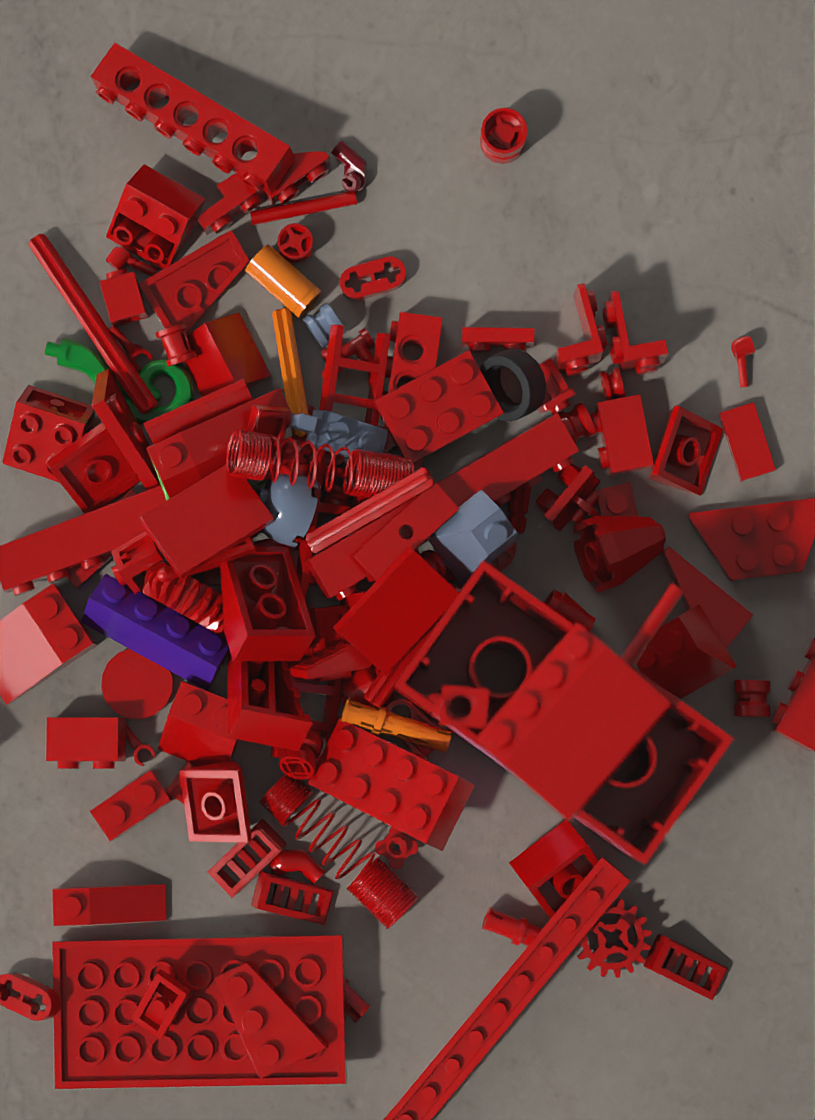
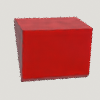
M239 312L206 322L187 335L191 350L196 352L197 357L185 361V364L202 397L241 379H244L247 387L250 388L272 377Z
M675 405L670 411L648 479L701 496L723 428Z
M234 760L179 770L189 841L244 843L252 841L243 773L241 767Z

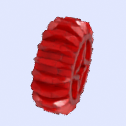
M161 561L150 570H147L140 587L145 595L217 634L224 632L222 594L190 576H186L181 580L178 578L161 582L157 578V572L160 568L169 566Z

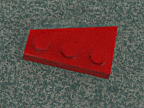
M246 962L214 978L260 1079L328 1047L305 1024V1021L279 996V993L250 962Z

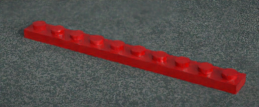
M602 856L383 1120H432L631 880Z

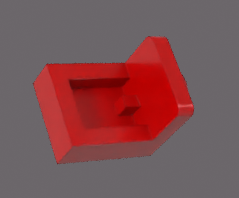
M549 358L539 364L544 372L547 386L546 397L538 410L540 414L550 410L552 415L570 406L571 403L568 398L576 393L573 388L568 387L552 358Z

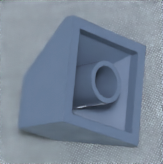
M480 490L462 504L459 510L433 532L427 540L457 581L463 585L470 579L482 560L489 564L517 542L518 536L502 510Z

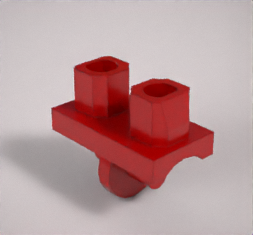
M570 464L561 469L557 476L559 481L567 486L560 497L547 488L536 500V504L545 513L544 516L550 524L561 532L570 520L577 524L581 522L585 515L589 518L599 516V513L593 506L600 498L594 492L595 488L600 484V480L595 477L594 471L586 465L581 469L574 464Z

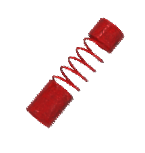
M240 429L235 430L232 434L226 456V468L230 476L261 481L267 475L272 457L271 438H273L277 444V453L272 465L271 479L275 483L279 478L281 470V450L286 442L291 441L296 452L289 475V482L293 486L296 484L299 475V453L304 445L309 444L314 453L307 478V485L311 489L314 487L317 478V455L322 448L327 447L332 455L325 480V488L329 492L332 490L335 482V458L340 451L345 450L348 452L349 458L345 467L343 491L346 495L366 498L374 496L414 472L413 461L406 456L389 455L362 449H354L350 452L346 446L341 447L334 454L329 444H323L316 451L311 441H305L298 448L294 439L287 438L280 445L277 437L274 435L261 434V432L254 433V431ZM277 460H278L277 472H276V476H275V469H276V464H277ZM295 463H296V471H295V476H294V480H293V472H294V467H295ZM333 465L332 479L329 486V477ZM314 466V476L311 483V475Z
M284 774L259 800L261 806H264V809H267L269 814L274 816V819L280 821L281 826H287L316 805L296 832L295 839H301L329 818L309 846L308 852H315L342 832L322 861V866H327L357 844L336 873L335 879H341L371 857L356 879L347 887V891H350L352 896L357 898V901L363 903L365 909H368L370 914L376 916V919L381 921L383 927H386V929L391 928L419 899V895L413 893V890L408 888V885L403 883V880H400V877L395 875V872L390 870V867L385 865V862H382L380 857L374 860L375 852L367 854L341 874L359 849L362 839L355 840L328 860L347 833L348 825L341 827L314 847L334 819L335 813L327 814L300 834L319 808L321 799L315 800L286 822L309 798L312 791L305 786V783H302V780Z

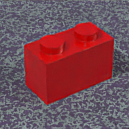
M640 394L597 402L595 406L596 412L591 413V419L596 434H601L603 447L597 448L601 469L607 468L609 476L651 469L654 462Z
M47 717L46 761H57V769H79V761H93V769H115V762H126V718Z
M150 770L90 810V813L108 840L114 841L174 799L168 793L156 772Z

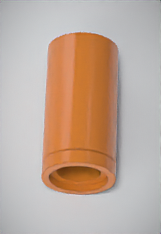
M269 244L264 246L254 256L245 269L252 278L298 318H301L322 294V290Z

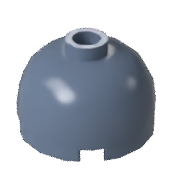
M282 473L279 475L277 482L273 483L272 479H270L264 488L258 487L256 490V494L274 518L272 524L261 530L268 538L278 543L295 547L298 545L294 541L295 537H304L307 533L318 498L311 496L312 488L309 489L307 485L308 477L298 476L296 484L291 486L289 475ZM316 480L314 488L319 489L318 482Z

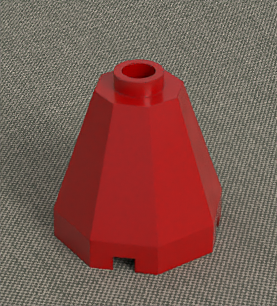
M595 516L574 525V533L580 532V539L574 541V551L585 579L588 582L596 581L599 584L594 587L598 593L610 590L624 583L663 552V546L666 542L664 528L651 517Z

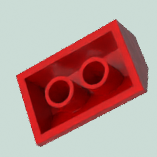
M241 379L143 424L152 443L156 444L253 399L244 379Z

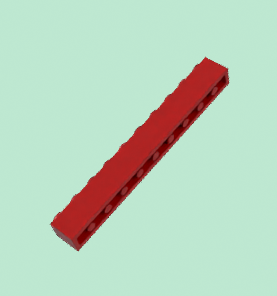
M313 449L312 453L306 457V459H309V464L312 461ZM327 451L325 465L329 466L332 455L331 452ZM338 454L335 458L336 467H342L345 461L343 456ZM161 485L1 545L0 582L3 590L6 593L13 591L15 596H19L34 590L35 586L33 583L47 578L49 583H53L68 577V569L81 565L83 570H88L103 564L102 556L110 554L115 548L146 531L140 522V516L166 501Z

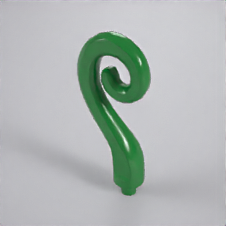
M63 338L61 344L50 341L46 344L45 355L57 358L58 366L82 372L94 384L97 374L109 368L97 352L78 341ZM160 359L151 361L142 368L139 375L156 401H159L162 397L161 392L153 386V380L157 375L169 376L176 386V394L171 403L164 407L154 408L147 414L139 412L114 376L139 424L144 425L143 423L194 400L192 378L181 365L176 364L168 367L167 360Z

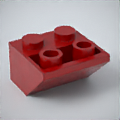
M143 164L126 183L106 238L159 268L165 269L174 263L196 225V217L200 215L206 198Z

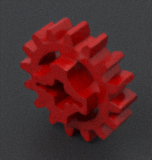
M619 899L616 906L610 905L603 915L616 913L620 914V916L614 922L602 923L598 920L590 929L596 933L597 945L594 951L590 950L588 933L578 943L577 946H582L583 950L579 952L577 957L579 960L587 957L590 959L586 967L588 970L591 971L596 966H599L600 976L605 977L608 969H612L615 977L619 978L621 968L625 967L630 973H633L632 962L634 960L640 963L645 962L640 952L641 950H651V946L643 941L644 937L652 935V932L641 927L647 921L646 916L638 918L634 916L638 907L632 905L628 910H625L624 900ZM631 924H633L636 932L635 946L628 942L627 930ZM601 927L605 931L608 930L610 932L615 931L616 928L619 929L617 936L626 947L622 948L613 943L606 947L604 944L607 939L598 928ZM622 953L626 956V958L617 962L604 961L610 954Z

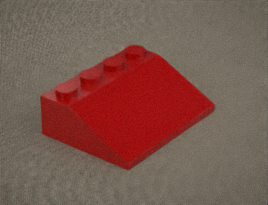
M577 622L475 740L570 823L672 704L610 648Z

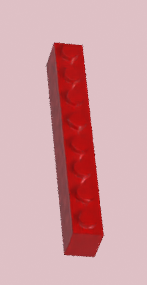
M556 413L440 480L437 484L458 508L480 490L499 507L512 499L509 492L517 487L522 486L525 491L543 480L540 474L552 467L553 471L557 472L573 463L570 456L577 453L579 449L559 414ZM416 497L305 560L326 599L336 596L338 601L357 591L354 584L367 577L369 582L374 581L352 555ZM407 526L400 528V536L403 539H408L411 535L410 529ZM417 548L414 550L417 554L420 553Z

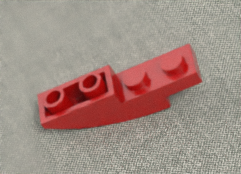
M325 151L293 153L296 160L272 194L262 188L259 191L251 189L241 180L242 176L237 173L233 174L217 185L223 198L196 217L198 224L206 235L212 231L218 234L233 223L231 218L243 210L244 213H248L262 202L260 197L264 194L272 205L279 201L282 204L287 203L299 193L298 187L308 180L311 183H315L328 173L326 167L331 165L330 157Z

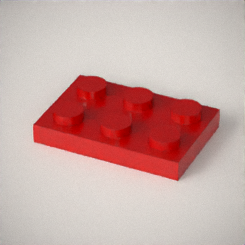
M470 350L373 402L401 455L409 457L413 463L504 414Z

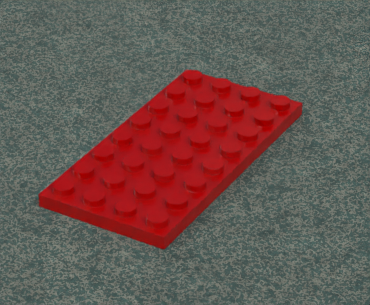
M344 935L52 942L53 990L56 991L60 1001L59 1010L54 1016L55 1089L347 1083ZM246 962H250L279 993V996L305 1021V1024L328 1047L260 1079L214 978ZM160 969L166 971L194 991L190 999L180 1009L168 1032L161 1040L131 1019L153 978Z

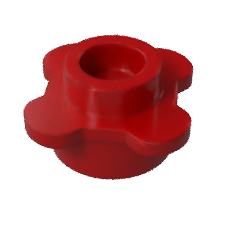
M394 827L389 829V834L384 840L377 841L375 844V852L378 855H383L393 869H401L404 866V860L409 855H413L418 851L417 842L409 840L402 831ZM394 844H398L400 846V849L398 851L393 850Z

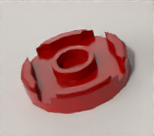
M127 649L117 653L108 661L102 673L101 690L106 703L115 713L128 719H146L158 714L167 706L173 692L174 678L172 672L131 649Z

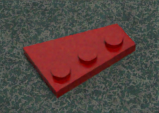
M230 230L139 283V286L165 329L186 322L188 328L185 330V333H187L250 260L233 231Z
M108 368L96 376L91 406L146 490L160 486L154 465L146 449L150 445L112 372Z

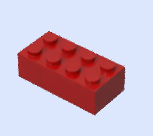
M339 718L326 744L313 776L307 783L443 851L475 786L467 780L351 723L341 721V718Z

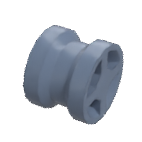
M328 303L320 306V311L315 315H307L303 318L306 326L322 348L328 345L331 325H342Z

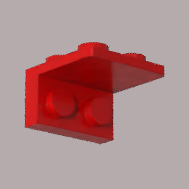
M28 385L16 401L2 460L3 464L59 482L46 462L84 435L94 418V409L89 404Z

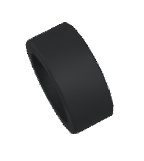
M519 349L504 350L486 359L479 368L504 412L503 415L497 418L504 421L518 420L533 413L542 405L546 397L547 384L543 370L537 360L529 353ZM502 366L510 368L518 377L523 391L521 404L513 402L503 390L500 380Z

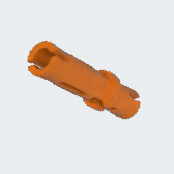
M349 698L345 703L341 721L370 729L372 734L379 735V733L391 735L442 753H446L452 735L451 730L387 711V707L376 708Z

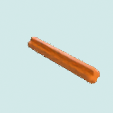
M288 308L277 309L273 311L272 319L286 402L292 413L309 415L292 314ZM291 428L294 440L307 439L308 433Z

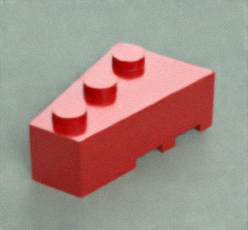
M229 651V738L295 751L300 750L312 725V720L309 714H304L299 702L301 698L298 687H293L288 676L290 668L287 661H233Z

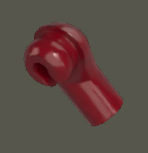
M341 140L333 148L331 154L344 165V179H342L344 189L348 192H358L363 189L366 183L367 163L364 158Z

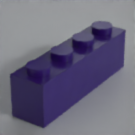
M108 574L104 575L89 597L81 623L208 691L217 677L230 651L226 638L141 592L134 594L127 584L121 586L116 578Z

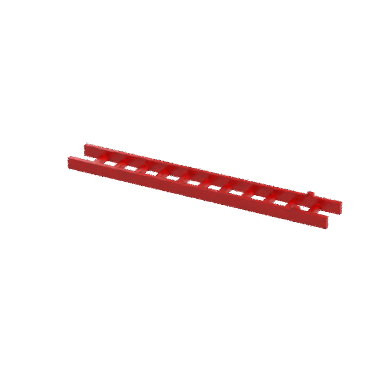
M331 325L325 369L322 371L323 385L319 410L332 412L333 403L367 408L365 423L378 427L379 413L373 402L382 397L391 334L377 333L373 363L340 357L344 325ZM339 367L371 372V377L368 380V399L335 393ZM323 449L317 455L318 472L316 480L319 489L313 487L311 494L312 497L318 498L317 506L307 533L304 537H301L296 569L305 602L308 582L317 584L313 575L310 574L305 560L312 557L313 551L307 545L306 535L316 529L318 511L341 515L368 499L366 497L354 496L353 507L320 502L323 475H326L328 466L325 465L327 451ZM333 466L331 468L330 476H332ZM336 467V477L344 478L345 468ZM343 599L339 601V605H344ZM308 647L304 654L305 656H312V647ZM287 661L289 668L297 665V661ZM289 671L290 681L293 687H298L299 692L326 695L323 721L312 720V725L309 729L319 734L323 740L321 753L317 757V761H319L336 726L342 679L330 680L328 685L295 682V677ZM271 746L270 756L281 758L285 748Z

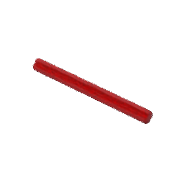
M42 233L36 235L28 242L29 247L139 412L142 414L151 412L158 405L156 399L114 336L108 331V327L48 237Z

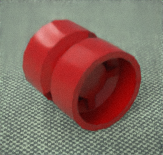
M504 107L493 110L485 117L481 127L480 146L484 155L492 162L506 164L520 157L524 151L528 133L527 124L523 116L514 109Z

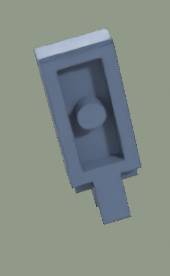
M314 410L312 416L292 413L289 428L308 433L306 441H311L316 448L321 447L323 444H329L334 453L345 446L350 452L354 449H362L383 453L388 434L386 429L326 410ZM327 447L322 448L323 450H326V451H329V452H330V449H329V448H327ZM345 450L338 453L339 455L349 457L348 452Z

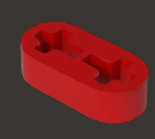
M392 256L351 266L341 274L340 289L345 297L353 301L391 292L404 284L406 268L402 261ZM386 265H391L393 270L399 269L400 273L395 275V282L389 283L387 278L375 280L374 276L383 274ZM357 274L360 280L370 277L371 281L363 283L361 291L355 292L353 287L347 288L345 285L350 282L351 275Z
M20 973L0 975L1 1006L34 1021L51 1019L57 1014L60 1001L56 991ZM12 983V989L21 993V995L10 996V991L6 989V985ZM43 997L42 1003L46 1005V1009L40 1010V1005L31 1001V998Z

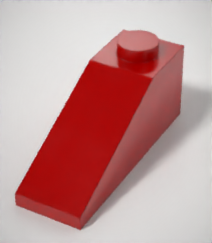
M668 546L661 555L674 584L684 591L681 599L686 610L688 611L700 604L724 646L727 648L752 618L753 614Z
M166 884L58 887L52 889L53 926L167 920Z

